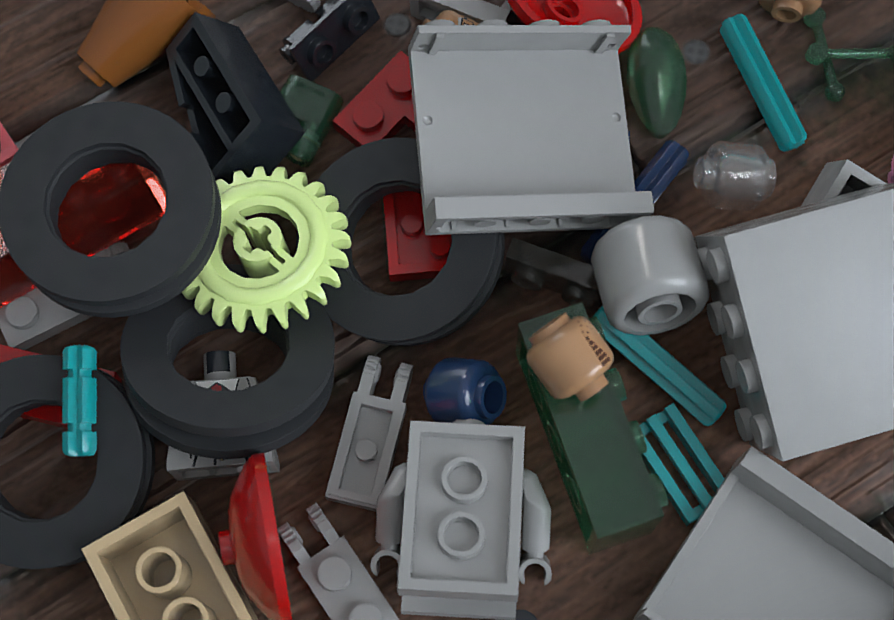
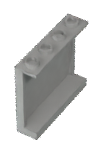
M751 446L735 461L724 481L713 495L633 620H894V543Z

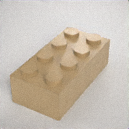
M184 491L81 549L117 620H259L230 565L223 566L220 547L199 507Z

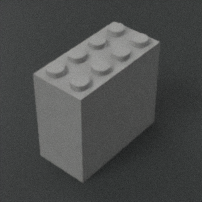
M894 183L876 185L695 236L698 245L697 251L712 298V302L707 304V315L715 335L722 336L726 356L721 357V368L729 388L736 389L740 409L735 410L734 416L737 429L743 441H749L751 446L781 461H786L894 429Z

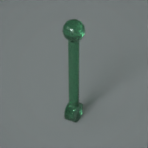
M819 8L815 13L806 15L804 22L813 29L827 81L825 96L831 102H837L844 97L845 88L837 82L822 26L826 13L822 8Z
M816 42L809 46L805 52V58L812 65H820L825 59L890 58L894 62V45L890 48L827 49L823 44Z

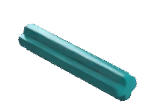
M737 14L725 19L722 22L720 33L779 149L783 152H788L800 147L807 139V133L749 20L743 14Z
M603 305L597 310L590 322L600 336L702 425L710 426L722 416L727 407L726 402L650 335L623 333L610 325Z

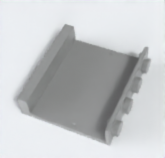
M441 19L417 26L408 46L425 235L612 229L623 222L639 217L651 216L654 213L652 191H635L618 49L632 33L631 25H611L610 21L601 19L591 20L582 25H560L558 21L551 19L539 20L530 25H508L506 21L498 19L486 20L477 25H455L453 21Z

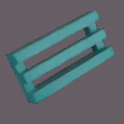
M672 403L665 407L662 412L647 418L644 423L629 429L626 435L685 525L688 526L698 520L712 497L663 425L667 422L669 423L714 492L717 491L725 478L680 411ZM651 432L654 434L700 505L695 508L691 507L645 436Z

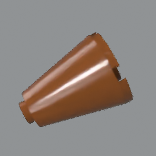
M106 0L77 51L78 55L83 59L78 68L100 88L106 82L117 87L165 55L166 48L194 12L211 18L216 16L198 0Z

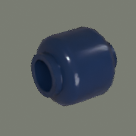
M452 357L444 358L434 366L425 381L423 396L427 411L434 422L453 423L455 420L477 419L485 425H490L504 410L507 390L495 366L489 362Z

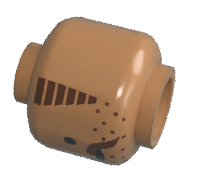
M564 312L528 338L533 346L527 353V362L550 395L555 399H565L575 394L578 400L583 402L609 383L603 373L612 365L614 355L586 317L575 316L570 319L568 314Z

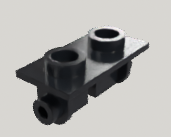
M328 0L315 12L319 19L316 23L307 19L290 36H286L283 39L284 45L279 49L280 54L291 65L297 62L306 80L309 83L313 82L380 19L372 0Z

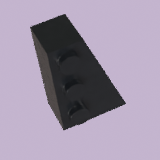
M194 12L166 48L178 105L187 109L192 130L190 134L203 151L215 181L223 179L228 184L233 183L234 172L242 170L245 176L250 178L255 167L263 166L266 175L269 176L305 134V131L238 26Z

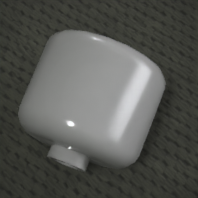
M657 215L639 217L623 222L608 230L597 241L592 252L591 263L606 317L610 325L623 333L649 335L675 329L698 315L704 309L709 299L708 283L692 232L689 227L675 218Z

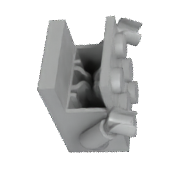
M477 419L455 420L453 423L410 421L407 462L394 468L377 499L375 538L381 546L375 551L370 564L371 571L374 575L378 576L380 557L389 555L398 562V595H402L401 614L515 620L519 580L525 585L524 570L526 567L534 563L540 564L545 569L543 575L544 585L551 581L550 561L544 554L550 548L551 507L537 474L525 469L523 465L525 427L485 425ZM522 508H523V516H522V544H521V547H522L523 550L526 551V553L523 554V555L521 556V558H520L521 514H522Z

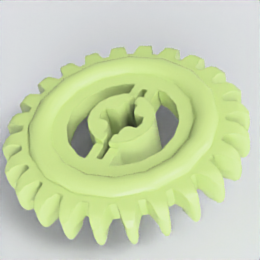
M258 166L255 167L250 178H247L242 170L234 172L233 183L228 184L223 179L216 180L222 210L218 240L209 261L195 280L182 291V294L188 300L195 298L194 306L201 315H205L212 308V318L218 326H223L229 314L232 313L233 325L240 333L244 331L249 316H253L258 330L263 334L266 333L269 315L274 314L284 329H287L289 326L288 309L290 308L295 309L304 319H308L309 311L305 299L310 297L317 300L320 304L326 305L327 298L320 284L326 283L335 288H339L341 285L338 274L331 266L344 269L349 267L346 254L339 249H348L352 243L350 236L342 231L348 227V220L343 213L337 212L339 210L337 198L331 195L325 196V187L321 182H312L308 185V179L304 172H297L288 179L285 167H277L271 176H267L264 167ZM263 212L279 214L290 220L297 228L299 234L298 248L294 257L290 256V251L281 229L274 221L264 217L246 220L245 217ZM245 232L247 233V235H248V237H249V239H250V241H251L253 247L255 248L254 250L252 249V246H251V244H250V242H249V240H248V238H247ZM228 233L234 237V249L250 278L235 274L223 262L221 252L224 239Z

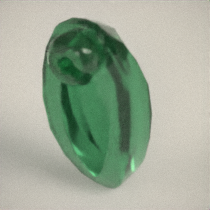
M648 27L639 32L629 49L627 84L631 101L647 131L659 139L667 137L677 126L686 97L687 74L685 60L679 45L672 35L659 27Z

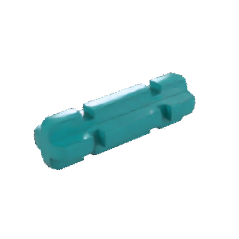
M72 345L65 347L63 350L62 370L68 371V377L62 378V424H68V431L62 432V451L64 455L71 457L91 456L97 451V432L91 431V424L97 423V378L92 377V371L97 370V351L94 347L88 345Z

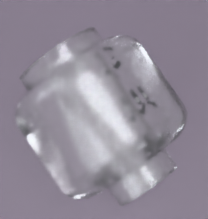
M721 140L712 144L704 157L697 159L694 166L693 181L695 187L701 189L702 196L709 206L716 209L750 211L759 207L764 199H768L772 195L776 183V166L773 159L768 158L765 149L758 144Z

